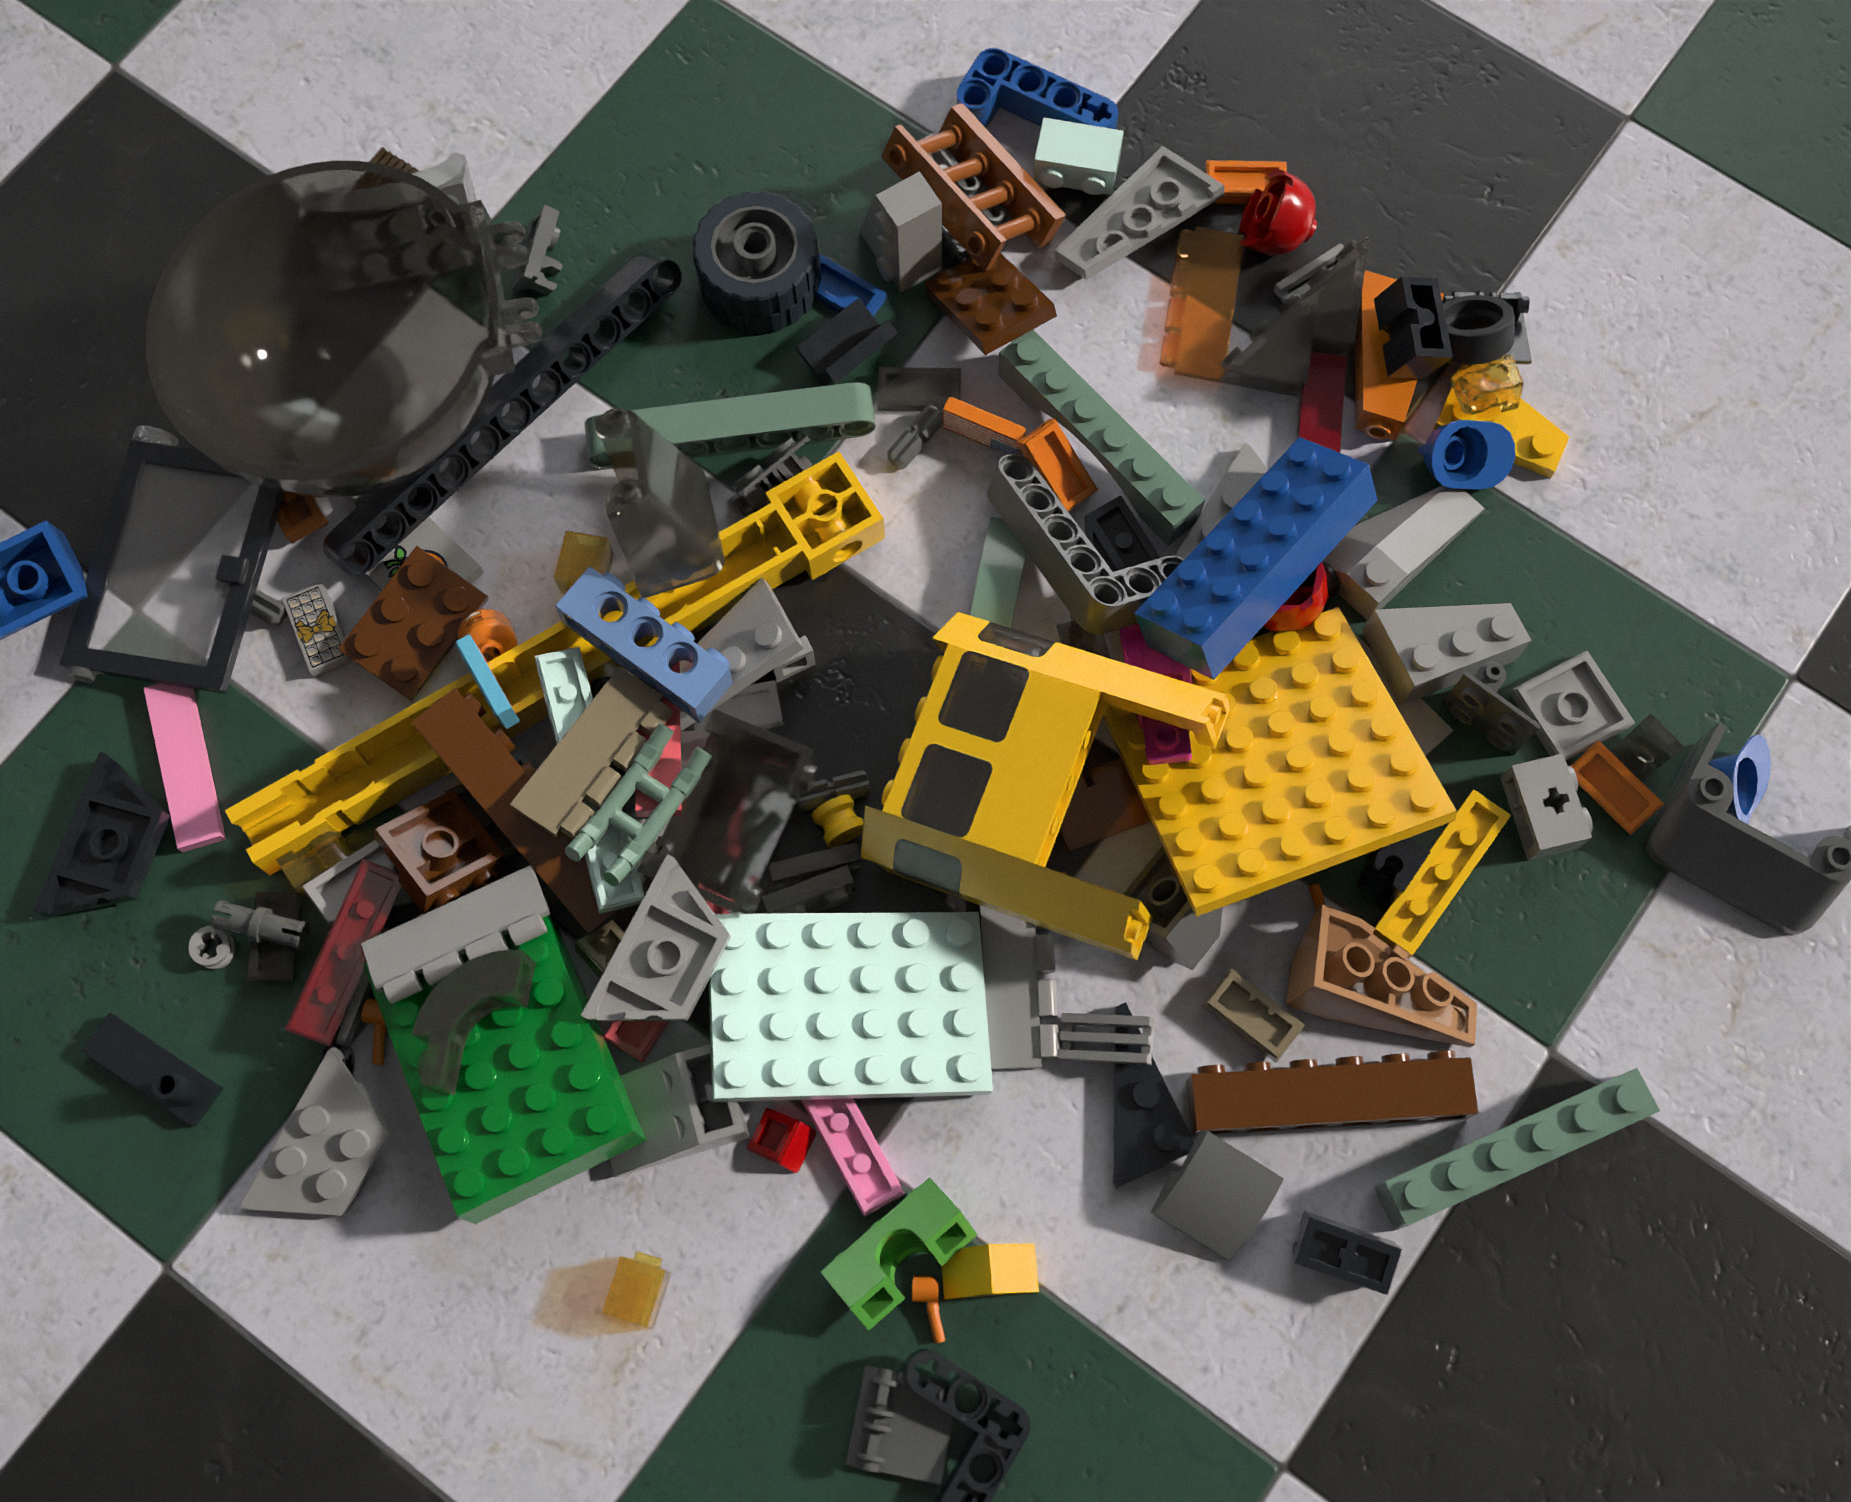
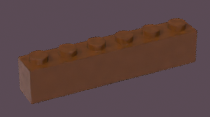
M454 688L411 723L587 934L591 933L617 910L599 914L585 856L579 861H573L565 853V848L572 842V838L561 831L554 837L510 807V803L536 770L528 761L520 766L510 754L516 748L512 741L499 726L491 731L481 719L487 712L470 692L462 696Z
M1447 1050L1427 1053L1428 1060L1410 1061L1409 1054L1397 1053L1381 1056L1382 1063L1364 1064L1362 1056H1349L1335 1059L1336 1065L1318 1066L1316 1059L1290 1061V1068L1272 1069L1271 1062H1253L1244 1064V1071L1225 1072V1065L1197 1067L1198 1074H1191L1186 1080L1191 1136H1198L1200 1130L1220 1135L1469 1119L1479 1114L1471 1057L1456 1058L1455 1051Z

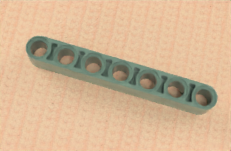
M857 382L599 414L589 417L584 422L588 464L595 468L611 469L777 448L789 438H792L797 443L807 436L810 440L805 444L856 438L872 433L876 428L871 389L868 385Z

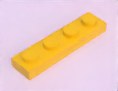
M1473 789L1456 812V820L1448 823L1429 850L1430 854L1404 893L1386 910L1376 924L1373 934L1391 947L1395 945L1400 946L1409 953L1407 958H1411L1511 815Z

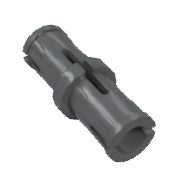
M220 900L213 910L230 915L231 918L211 915L212 928L247 935L250 941L256 943H263L267 940L292 947L295 950H301L307 940L290 935L289 933L292 931L309 936L310 926L307 921H298L273 915L271 909L258 907L254 910Z

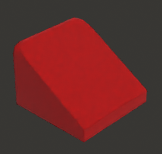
M766 1107L746 1150L789 1171L798 1173L816 1137V1131L797 1119Z

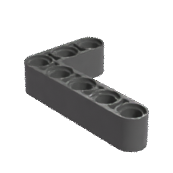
M1006 454L998 461L987 491V497L1076 622L1085 631L1097 635L1138 624L1134 613L1184 559L1177 556H1165L1113 572L1027 458L1017 454Z

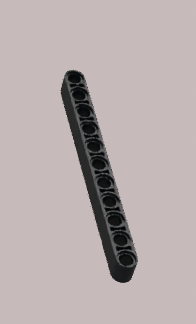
M641 252L636 255L333 528L325 537L323 543V552L327 559L348 575L360 576L369 572L672 296L679 288L682 280L679 266L672 260L650 252ZM658 267L657 277L653 280L654 271ZM629 294L628 303L623 307L624 298ZM599 321V328L597 332L593 334L594 326ZM570 348L569 356L563 362V355ZM540 375L539 384L536 388L532 389L533 381ZM510 402L509 411L502 417L504 406ZM479 430L477 441L471 445L472 436ZM449 458L447 468L439 473L440 465ZM418 487L416 496L408 501V495L411 490ZM387 516L385 524L376 530L379 519ZM355 545L354 552L349 557L344 558L347 548Z

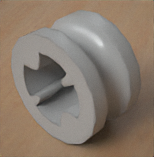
M206 926L193 934L189 941L188 949L190 956L195 962L207 969L218 970L231 963L236 953V943L233 937L224 930ZM211 938L219 943L222 941V944L216 947L218 955L215 957H211L206 953L203 955V952L209 948L207 941Z

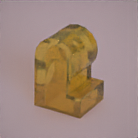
M1512 354L1504 355L1488 363L1464 366L1451 379V385L1458 403L1465 414H1478L1498 406L1501 412L1518 409L1524 382Z
M333 830L317 836L306 847L296 853L292 850L276 859L295 890L311 901L304 892L303 885L354 852L341 832Z

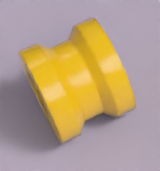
M848 794L825 802L811 814L815 824L822 826L825 832L823 839L829 848L845 844L863 833L864 820L854 813V801Z

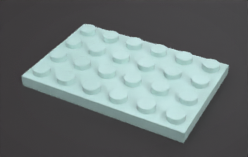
M979 912L715 914L731 935V939L709 979L712 1102L989 1095L993 1091Z

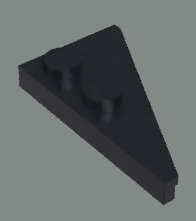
M1126 1002L1115 1007V1015L1132 1016ZM1114 1027V1033L1142 1035L1139 1028ZM1115 1044V1052L1141 1053L1142 1045ZM1153 1057L1151 1065L1115 1064L1113 1079L1114 1171L1112 1183L1115 1189L1187 1156L1194 1141Z

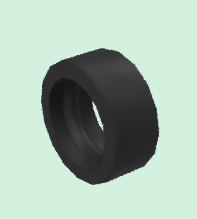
M1470 295L1461 296L1443 303L1453 358L1448 362L1463 365L1484 364L1501 358L1511 350L1514 344L1515 316L1512 306L1506 301L1493 296Z

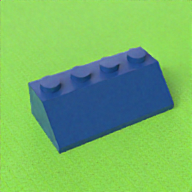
M47 520L0 542V640L88 597L83 570L63 532Z

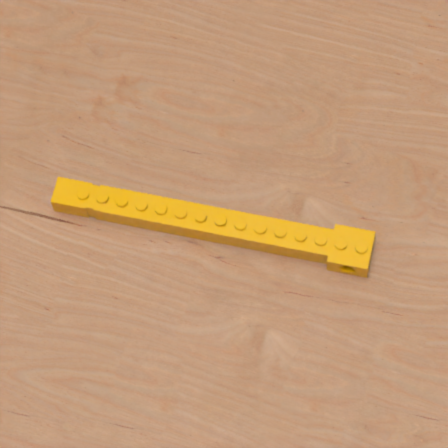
M838 451L765 492L767 506L624 585L626 587L625 592L636 600L639 597L647 599L659 610L660 618L670 625L678 622L692 634H695L723 618L761 578L772 589L805 570L810 578L814 580L884 540V518ZM611 611L603 617V620L614 622L623 615V612ZM560 621L488 662L491 671L520 720L515 725L507 729L501 726L470 672L315 759V764L302 771L297 769L226 809L225 812L231 823L240 826L249 837L253 846L246 849L252 862L268 875H272L341 835L340 832L353 824L360 825L452 772L411 722L454 688L462 696L470 692L487 712L481 719L488 728L493 731L499 726L507 737L511 739L549 717L535 663V656L580 647L589 686L592 685V681L595 679L611 677L620 665ZM645 636L638 641L637 645L640 647H650L657 642L658 638L655 636Z

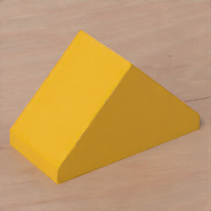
M986 1244L962 1248L942 1266L944 1300L1039 1292L1035 1244Z

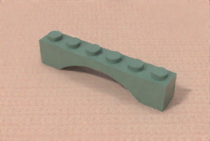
M1034 330L1016 338L999 352L998 376L1026 404L1056 419L1058 423L1084 444L1117 482L1138 516L1168 546L1195 524L1202 512L1205 499Z
M1635 1068L1376 1185L1374 1189L1394 1230H1398L1659 1112L1660 1109L1638 1068Z

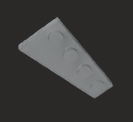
M1162 146L1055 249L1056 260L1087 280L1224 197L1225 185Z
M763 578L697 643L706 651L709 647L714 648L730 663L728 667L730 668L733 684L709 712L804 649L771 586ZM680 661V673L690 670L693 663ZM681 710V731H683L696 721Z

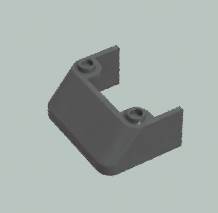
M1718 723L1692 746L1664 800V805L1660 808L1645 837L1646 853L1657 865L1777 931L1787 935L1801 934L1817 923L1851 881V825L1847 827L1843 837L1830 836L1818 842L1813 847L1809 857L1726 813L1734 796L1732 782L1723 772L1708 765L1727 728Z

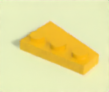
M1479 364L1461 365L1433 428L1434 431L1441 425L1458 420L1491 421L1501 424L1511 433L1515 443V460L1513 464L1550 479L1557 469L1570 438Z

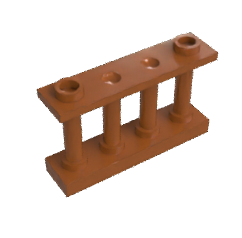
M963 103L952 106L939 133L916 141L901 124L895 126L881 155L882 159L902 181L918 172L922 174L942 203V225L984 271L991 269L1007 240L1023 233L1038 248L1049 245L1066 217V214ZM947 148L960 163L942 170L929 154ZM977 175L990 190L968 198L955 183ZM1000 204L1005 207L1014 219L994 227L981 211Z

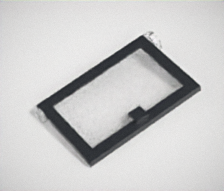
M136 426L132 440H130L86 578L85 585L88 597L79 601L59 664L69 669L68 676L82 682L94 683L97 674L226 694L292 467L287 462L177 447L178 439L171 433L156 427Z

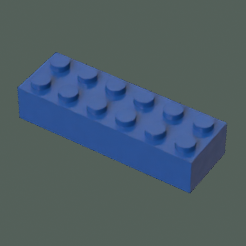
M1299 437L1134 613L1147 647L1214 680L1378 501L1369 464Z

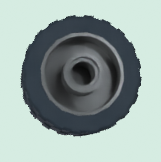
M747 191L724 198L722 202L712 206L705 217L701 218L698 223L697 232L694 233L693 259L703 300L706 301L710 312L720 319V322L727 326L730 325L738 331L764 334V332L783 330L784 327L793 325L799 321L801 316L808 313L812 308L813 301L817 299L816 294L819 282H821L817 236L813 229V223L809 216L804 214L803 209L799 205L792 203L782 195H774L767 191Z

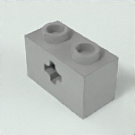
M1563 754L1512 765L1500 778L1528 861L1579 849L1592 838L1593 825L1591 816L1585 807H1581L1576 792L1578 789L1576 773L1571 766H1567ZM1543 802H1545L1547 806H1554L1556 808V812L1553 807H1545Z

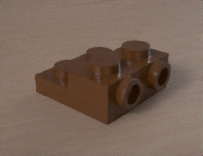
M454 790L376 828L374 834L376 842L399 870L398 882L423 914L462 897V894L473 888L478 890L500 878L499 874H501L504 853Z

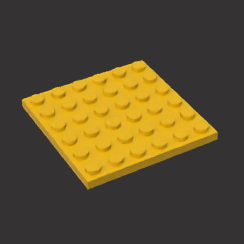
M1339 607L1321 613L1311 625L1299 631L1268 632L1252 638L1214 680L1191 669V684L1226 694L1230 710L1215 749L1198 744L1193 731L1189 730L1192 758L1189 761L1158 765L1148 764L1143 729H1140L1136 713L1107 704L1102 716L1196 917L1456 820L1457 810Z

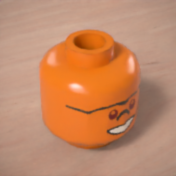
M480 609L470 613L463 619L458 629V640L470 634L487 663L518 646V640L510 619L502 612L493 609Z

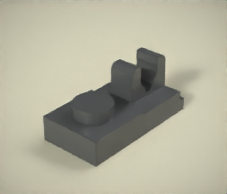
M544 204L531 219L511 291L516 293L520 291L526 292L530 288L548 296L556 289L557 284L548 281L542 272L556 276L562 269V264L559 261L545 255L546 250L552 251L558 241L560 228L555 226L560 211Z

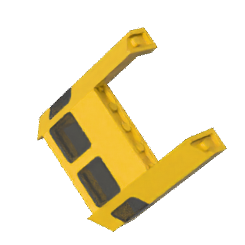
M957 612L932 637L939 649L944 652V655L938 656L933 665L931 673L933 683L928 696L922 697L917 705L915 712V721L917 723L911 738L904 740L898 756L900 766L895 779L889 780L883 791L882 805L884 807L881 811L865 805L861 858L877 863L888 873L1137 961L1153 919L1141 900L1045 868L1107 704L1193 731L1198 744L1215 749L1230 710L1226 694Z

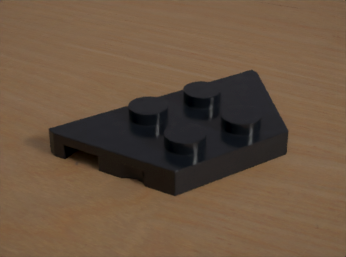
M99 752L33 910L36 914L48 918L137 900L170 815L114 758L106 753Z

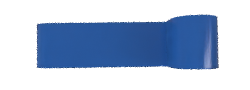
M998 48L983 50L977 56L957 89L956 105L963 103L985 128L990 125L999 108L1042 127L1043 118L1110 129L1117 128L1118 107L1112 100Z

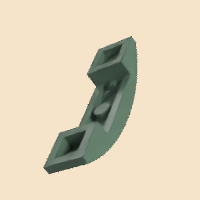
M990 518L970 616L989 621L996 630L1011 635L1027 552L1002 518ZM996 643L997 646L1009 648V646ZM990 657L984 675L970 672L968 678L1002 684L1006 661Z

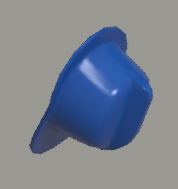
M1458 420L1441 425L1431 432L1425 445L1418 446L1417 450L1418 453L1424 456L1426 468L1442 486L1455 489L1492 488L1506 478L1515 460V443L1511 433L1503 425L1491 421Z
M1752 735L1738 754L1713 759L1708 763V765L1723 772L1732 782L1734 796L1726 813L1746 824L1749 823L1752 813L1762 800L1770 778V748L1766 739L1761 735Z

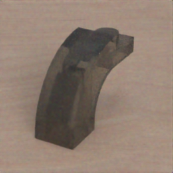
M523 950L496 951L473 958L450 972L433 989L420 1009L412 1031L413 1036L428 1045V1049L422 1052L419 1060L418 1072L421 1078V1085L436 1094L455 1095L465 1042L473 1027L483 1017L495 1010L505 1007L527 1008L536 962Z

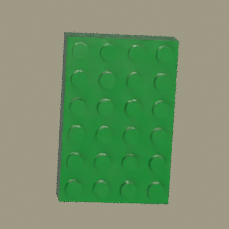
M546 898L545 901L550 914L542 919L544 920L547 933L519 946L514 944L510 933L504 935L509 948L508 951L475 966L471 964L467 953L461 955L466 967L465 971L432 986L428 984L422 973L418 976L420 977L423 990L394 1004L389 1002L384 991L378 993L375 990L367 962L363 964L456 1215L473 1224L484 1221L647 1141L598 1022L589 1021L581 1016L589 1000Z

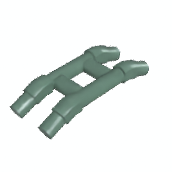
M658 723L649 740L644 743L640 752L633 760V764L595 815L591 816L588 822L581 828L579 834L565 848V853L571 860L579 861L590 848L592 849L609 829V825L631 838L632 840L629 841L626 847L619 853L617 859L603 874L604 880L611 886H618L627 874L631 873L641 862L648 848L680 804L692 792L701 777V773L712 757L706 751L696 747L686 765L682 767L672 782L671 787L668 788L648 774L659 761L665 746L674 733L673 730L661 723ZM636 789L659 803L644 824L639 823L621 811Z

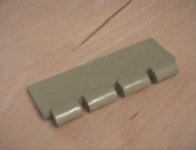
M619 666L510 803V807L554 837L561 831L574 839L591 816L595 815V812L583 803L586 799L600 808L622 778L618 772L610 768L612 764L623 772H627L644 743L647 742V739L637 732L640 730L650 737L658 723L665 725L672 716L673 711L661 702L664 699V695Z

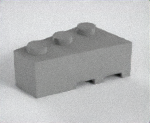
M918 172L876 194L859 230V233L877 258L876 264L882 277L887 282L892 280L899 292L942 270V203L922 174Z
M1511 603L1376 609L1362 630L1400 705L1457 684L1466 671L1474 676L1486 662L1493 661L1502 666L1516 661L1532 641Z

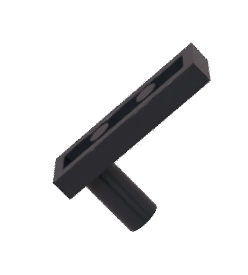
M113 1013L107 1015L81 1050L174 1115L195 1127L224 1088Z

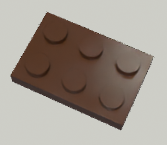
M999 253L990 270L984 271L971 257L924 282L927 296L984 355L1057 317L1054 303L1002 253Z
M416 546L344 639L338 650L412 702L458 640V629L463 619L470 613L482 609L489 600V597L419 546Z

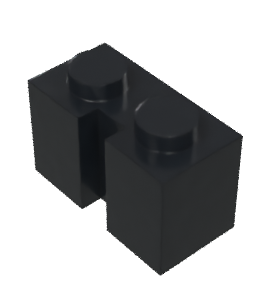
M1401 276L1374 298L1379 330H1384L1389 334L1390 338L1382 346L1388 377L1424 379L1453 358L1438 278Z

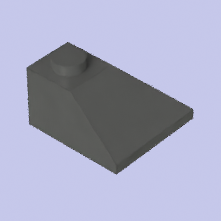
M1162 845L1124 892V895L1141 900L1153 918L1144 942L1163 957L1193 971L1220 936L1223 907L1196 917Z

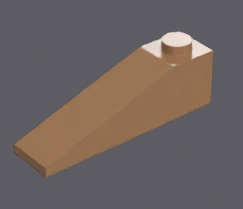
M1324 904L1317 908L1290 964L1286 1005L1327 1020L1469 1048L1475 1045L1477 1003L1435 972L1427 974L1407 959L1408 952L1398 945L1390 947L1373 934L1375 928L1363 919Z

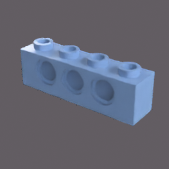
M589 566L555 605L561 622L635 677L663 694L665 699L700 723L733 684L730 668L728 667L730 665L729 661L714 648L709 647L706 651L693 642L695 637L678 622L670 625L660 618L659 610L647 599L639 597L636 600L627 594L624 584L609 572L601 575ZM611 611L623 612V615L614 622L603 620V617ZM645 636H655L658 638L657 642L650 647H640L637 645L638 641ZM679 661L693 663L691 669L684 673H676L671 670Z

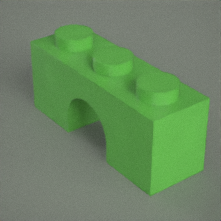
M929 1177L919 1187L909 1192L905 1199L887 1215L876 1221L848 1249L838 1254L833 1262L823 1269L821 1273L869 1331L905 1299L894 1283L895 1270L905 1257L916 1252H925L932 1255L943 1266L978 1234L958 1207Z

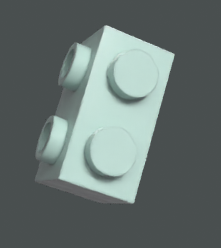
M1043 118L1034 162L1033 180L1036 183H1042L1051 188L1066 187L1083 190L1092 195L1101 193L1112 195L1121 152L1123 131Z

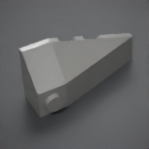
M1440 486L1355 525L1323 560L1330 564L1337 574L1339 580V591L1337 594L1368 621L1374 610L1382 609L1471 524L1485 508L1463 489Z

